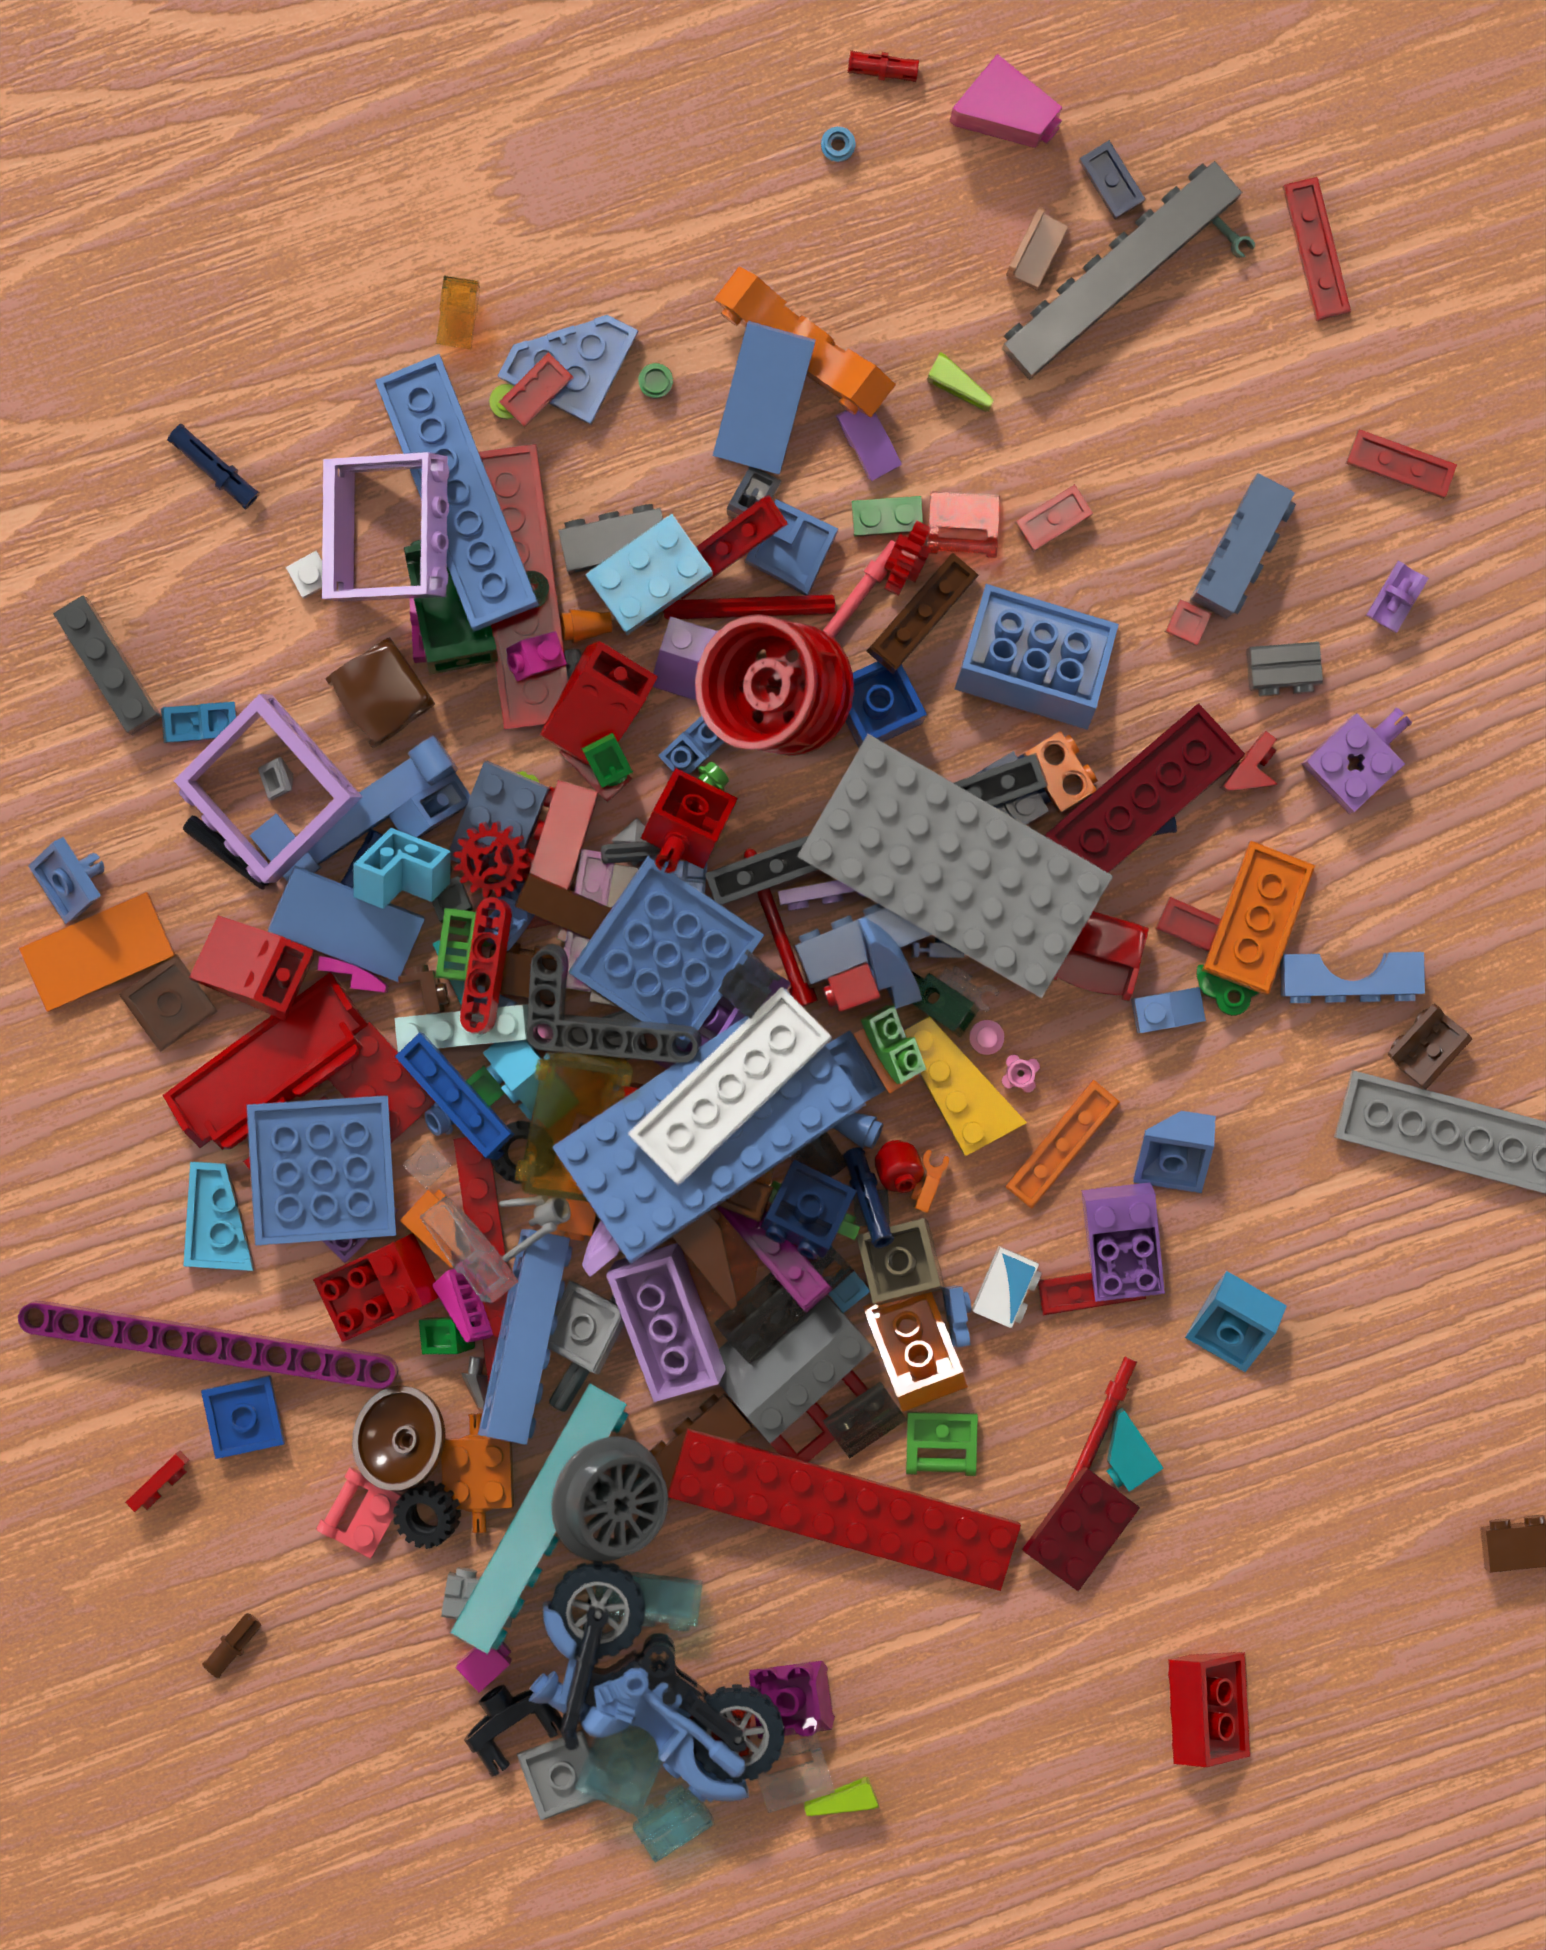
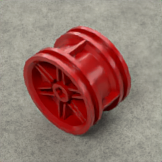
M753 615L741 617L728 623L712 637L704 648L697 666L695 690L701 716L709 729L722 741L738 748L797 756L809 754L822 748L837 735L845 724L852 707L854 681L847 655L840 644L827 632L806 624L788 622L774 617ZM765 650L767 653L766 659L758 660V654ZM763 714V721L758 723L755 718Z

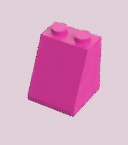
M997 54L954 105L950 123L959 128L1036 148L1041 141L1047 144L1060 127L1058 126L1062 122L1059 116L1063 107Z

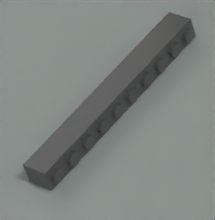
M1037 753L954 782L957 786L992 806L1048 786ZM809 836L705 873L714 900L722 905L818 870V868L797 857Z

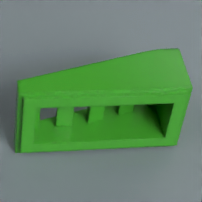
M445 908L435 978L457 981L466 980L476 912ZM450 919L471 922L470 929L449 926ZM448 933L469 936V942L448 940ZM446 947L467 950V956L446 954ZM444 962L465 964V971L444 968Z

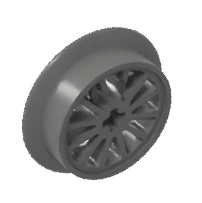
M625 1437L598 1439L577 1451L562 1469L552 1496V1519L560 1540L575 1555L595 1562L613 1561L643 1549L661 1529L668 1508L667 1487L657 1460L642 1444ZM627 1464V1468L622 1477V1465ZM610 1468L611 1477L604 1474V1471ZM637 1473H638L639 1475H641V1476L634 1482V1480H635V1478H636V1476H637ZM600 1480L599 1490L596 1493L591 1491L593 1484ZM585 1499L593 1505L584 1506ZM643 1504V1507L639 1510L636 1508V1505ZM597 1514L587 1524L585 1523V1516ZM633 1514L639 1515L636 1521L632 1518ZM601 1527L598 1537L594 1538L593 1533ZM614 1530V1538H610Z

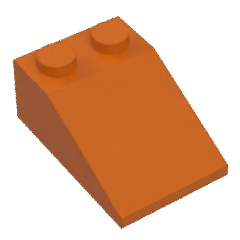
M932 1292L879 1306L873 1303L863 1306L903 1412L968 1387Z

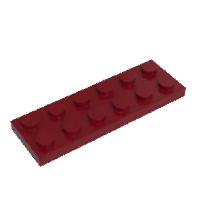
M1198 703L1044 836L1110 873L1239 762L1245 753Z

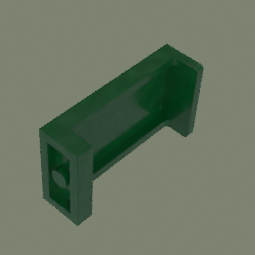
M417 540L411 543L410 546L404 547L411 586H421V540ZM448 566L446 597L414 598L429 675L498 662L491 625L475 632L473 631Z

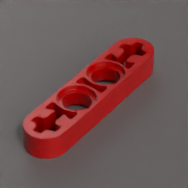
M495 897L482 900L476 911L460 1012L462 1027L466 1031L475 1034H485L494 1027L511 927L512 909L506 901ZM496 909L500 911V917H495L494 919L488 917L489 910ZM485 927L497 929L498 935L485 932ZM487 939H493L496 944V952L490 958H485L481 952L482 944ZM486 973L491 979V985L486 992L480 993L476 988V980L481 974ZM474 997L484 1000L488 999L487 1004L474 1002ZM478 1013L484 1015L483 1022L477 1023L472 1021V1015Z

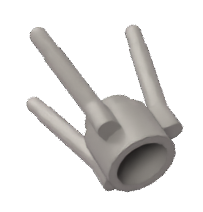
M541 1194L536 1197L500 1201L499 1205L501 1207L536 1205L534 1218L529 1220V1225L534 1226L538 1224L542 1226L540 1230L502 1257V1261H509L546 1234L556 1231L558 1224L568 1221L571 1209L567 1200L560 1195L548 1198L545 1194Z

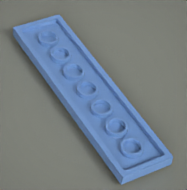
M440 354L376 379L375 382L403 454L429 452L448 456L447 500L449 512L447 515V536L449 546L447 549V566L473 631L475 632L538 606L535 593ZM422 468L410 469L422 500Z

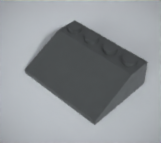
M785 1289L719 1348L726 1368L719 1385L768 1442L771 1443L867 1357L875 1347L828 1295L822 1298L808 1312H805Z

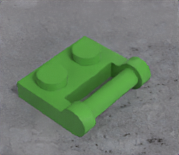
M907 1411L906 1475H917V1471L965 1472V1476H976L978 1414ZM918 1448L966 1449L965 1459L917 1457Z

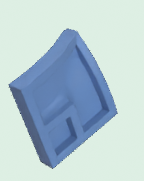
M775 499L774 503L788 522V525L750 551L745 559V563L772 576L799 593L809 595L823 562L838 534V528Z

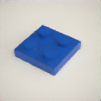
M271 1375L201 1390L215 1459L285 1444Z

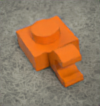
M929 1149L924 1152L922 1157V1163L927 1173L924 1180L916 1184L910 1196V1199L916 1200L913 1207L926 1213L930 1209L941 1175L949 1164V1157L944 1155L939 1166H932L929 1162L932 1150Z

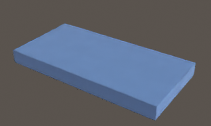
M748 321L713 456L780 474L816 342L815 339Z
M294 865L269 924L268 931L398 982V976L402 974L425 918L391 903L382 909L354 898L353 888Z

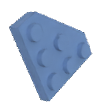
M604 315L577 326L573 325L548 333L540 338L514 344L498 374V378L515 386L549 352L573 376V379L549 404L591 425L638 334V330L609 315Z

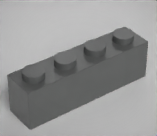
M82 595L53 613L127 733L134 735L162 717L87 597Z

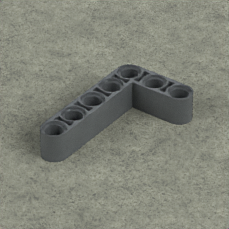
M549 944L542 947L532 958L527 1039L534 1048L546 1051L684 1063L692 1060L697 1054L699 1047H701L702 1037L699 1031L688 1025L566 1015L568 957L565 950L558 945ZM549 954L555 957L558 964L557 969H546L542 964V955ZM548 989L553 992L555 1004L547 1005L543 1003L539 995L540 990ZM539 1024H547L553 1030L552 1039H544L539 1035L537 1030ZM581 1027L586 1030L588 1040L586 1042L576 1041L572 1036V1028ZM607 1031H618L622 1035L623 1043L617 1046L612 1045L607 1039ZM650 1033L654 1035L658 1041V1046L653 1049L645 1047L641 1041L642 1034ZM680 1036L687 1037L691 1040L693 1049L689 1052L681 1051L676 1045V1038Z

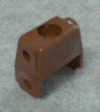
M390 637L376 644L362 655L351 659L325 678L330 686L333 685L339 700L353 721L371 738L368 743L372 748L390 739L410 722L435 705V702Z

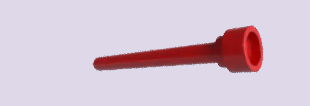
M747 849L744 852V859L757 855V852L754 849ZM770 887L758 891V898L788 980L791 982V988L788 989L791 997L801 1007L817 1002L818 998L814 988H810L808 982L804 983Z

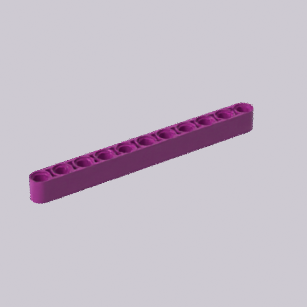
M47 1301L31 1302L23 1306L18 1314V1323L21 1329L29 1334L375 1389L388 1387L398 1374L396 1362L391 1357L383 1354ZM32 1308L40 1309L44 1314V1322L39 1327L32 1325L28 1319L29 1311ZM67 1313H71L78 1318L79 1327L75 1332L67 1331L63 1326V1318ZM100 1319H107L112 1323L114 1331L110 1337H103L98 1333L97 1324ZM135 1324L143 1325L147 1329L148 1338L145 1343H139L133 1339L131 1330ZM169 1330H176L182 1335L183 1342L180 1348H172L167 1344L166 1334ZM204 1335L212 1336L216 1340L217 1349L215 1353L208 1354L201 1349L200 1341ZM238 1341H245L250 1344L252 1348L250 1358L241 1359L236 1355L234 1347ZM279 1346L285 1350L286 1361L284 1364L277 1365L270 1360L269 1351L271 1347ZM315 1352L319 1355L321 1359L319 1369L310 1370L304 1365L303 1357L305 1353ZM348 1357L354 1361L356 1366L354 1374L343 1375L339 1371L337 1363L340 1358ZM376 1363L386 1364L390 1369L389 1379L385 1381L377 1380L372 1374L373 1365Z

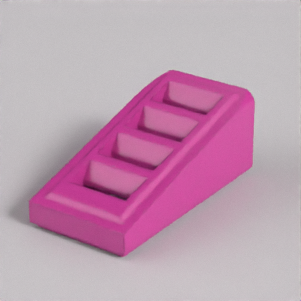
M463 1267L446 1271L432 1286L463 1339L467 1343L490 1338L493 1332L470 1268Z

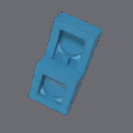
M235 702L161 708L164 743L215 739L236 718Z

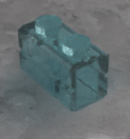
M682 1785L675 1787L664 1796L667 1801L656 1808L653 1804H650L635 1815L638 1820L633 1822V1830L655 1863L714 1825V1818L706 1805L695 1797L688 1787L685 1789Z

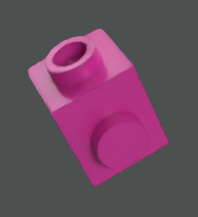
M556 631L521 640L506 648L507 664L514 673L516 681L524 680L532 675L560 668L567 664Z

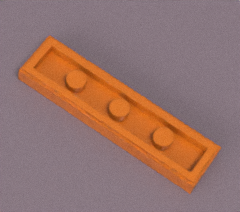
M1092 1080L1004 1187L1033 1209L1120 1101L1095 1080Z

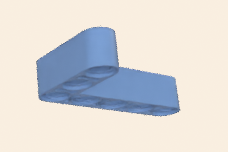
M435 736L426 739L408 752L410 756L408 760L359 792L362 798L308 851L316 864L327 860L367 833L370 828L373 829L388 819V815L409 798L458 770V767Z

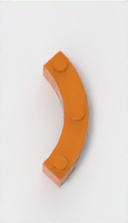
M740 266L714 298L724 308L721 315L735 326L741 323L746 328L748 321L815 339L816 342L806 376L841 399L838 403L853 415L860 411L871 418L896 386L875 364L859 356L849 348L844 351L836 345L834 339L806 317L796 315L785 306L787 302L763 280Z

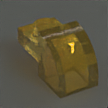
M444 275L436 344L464 349L472 348L476 313H478L479 280Z

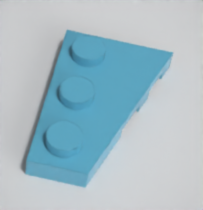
M191 1161L183 1266L254 1271L227 1164Z

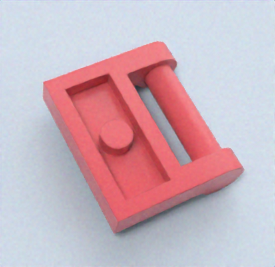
M349 1467L344 1476L347 1479L327 1517L325 1520H320L316 1530L371 1559L395 1516L393 1513L394 1507L397 1505L396 1502L402 1494L397 1491L376 1487L360 1471ZM361 1486L367 1489L368 1492L347 1531L337 1527L358 1487Z

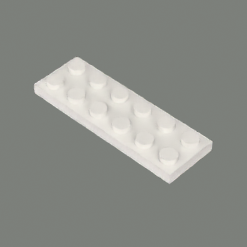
M781 987L637 1124L628 1135L679 1186L832 1038Z

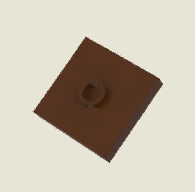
M177 954L119 994L160 1052L218 1012L199 984L189 979L191 973Z

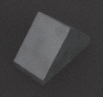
M749 467L728 504L727 515L736 518L767 495H770L773 500L782 480L757 468Z

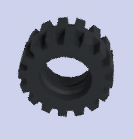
M435 1481L423 1482L407 1490L396 1502L397 1505L394 1507L393 1513L397 1514V1516L393 1519L394 1524L400 1525V1528L397 1530L398 1533L407 1536L405 1538L406 1542L414 1541L415 1547L421 1548L424 1544L426 1549L439 1546L455 1532V1529L460 1524L458 1519L461 1517V1510H456L460 1503L458 1499H452L451 1496L454 1493L451 1490L446 1492L444 1490L445 1485L442 1483L435 1486ZM417 1503L426 1504L435 1511L438 1518L437 1526L429 1525L419 1517Z

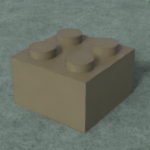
M922 1218L889 1227L894 1241L882 1248H875L872 1245L869 1232L856 1236L873 1304L879 1306L945 1289L929 1222L926 1219Z

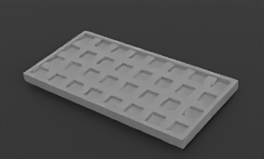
M870 734L867 735L797 856L1040 998L1045 994L1113 877L1106 871Z

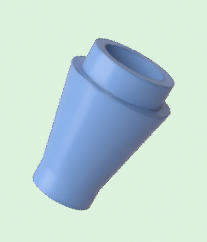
M855 1112L832 1128L839 1131L862 1149L865 1146L873 1149L881 1134L883 1123L876 1121L877 1117Z

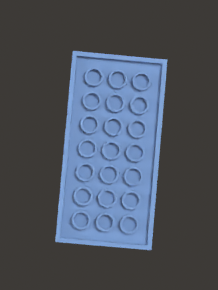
M760 1007L699 1047L697 1054L692 1060L684 1063L677 1062L552 1147L631 1264L866 1105L826 1046L812 1057L679 1186L640 1148L628 1133Z

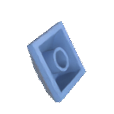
M1180 1111L1145 1130L1133 1183L1150 1182L1152 1186L1202 1193L1214 1149L1216 1116Z

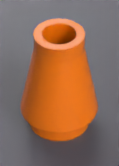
M569 609L568 613H561L560 615L563 641L571 640L574 644L604 633H612L610 612Z

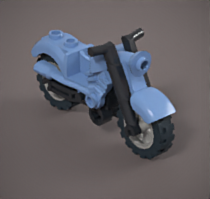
M593 1561V1564L586 1565V1563H582L573 1571H568L563 1576L561 1582L557 1584L552 1601H546L543 1604V1619L546 1632L558 1651L566 1658H569L563 1684L558 1682V1675L555 1671L551 1672L548 1676L544 1673L541 1674L530 1687L533 1694L529 1701L538 1704L547 1703L563 1713L561 1734L568 1750H575L579 1746L576 1732L579 1721L585 1732L595 1738L607 1737L621 1732L629 1726H637L646 1730L654 1738L658 1747V1758L664 1762L662 1765L666 1771L676 1779L681 1776L690 1785L688 1788L692 1794L700 1801L704 1802L707 1799L710 1802L713 1800L731 1802L749 1798V1790L745 1779L755 1780L759 1778V1774L762 1772L767 1773L772 1768L775 1760L779 1759L782 1745H784L783 1721L780 1711L772 1703V1699L765 1693L763 1695L758 1692V1689L749 1686V1688H745L740 1684H734L731 1688L726 1689L723 1686L716 1689V1693L710 1694L695 1679L677 1667L674 1642L668 1635L663 1633L650 1635L645 1640L641 1652L638 1653L634 1649L630 1654L624 1656L623 1659L611 1665V1667H594L598 1664L599 1659H603V1656H616L619 1654V1651L624 1648L627 1649L633 1644V1640L639 1636L645 1618V1601L638 1582L633 1579L630 1572L620 1569L617 1564L610 1562L609 1565ZM592 1586H607V1589L602 1597H596ZM586 1588L589 1595L587 1603L575 1600L578 1593ZM613 1590L616 1591L623 1602L609 1604L608 1598ZM572 1606L587 1610V1613L574 1621ZM624 1609V1615L620 1624L609 1615L610 1611ZM607 1623L614 1628L610 1632L603 1633L604 1626ZM654 1652L657 1655H661L663 1652H665L667 1656L665 1659L662 1656H657L654 1659L652 1658V1653ZM731 1710H745L746 1713L741 1720V1716L736 1715ZM752 1714L759 1719L762 1725L745 1728ZM711 1731L714 1732L717 1736H719L722 1740L715 1741L711 1737ZM763 1733V1739L759 1747L746 1737ZM747 1747L752 1751L749 1755L739 1756V1752L744 1751Z

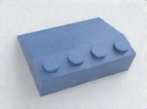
M986 584L961 664L955 690L1088 730L1097 708L1119 624Z

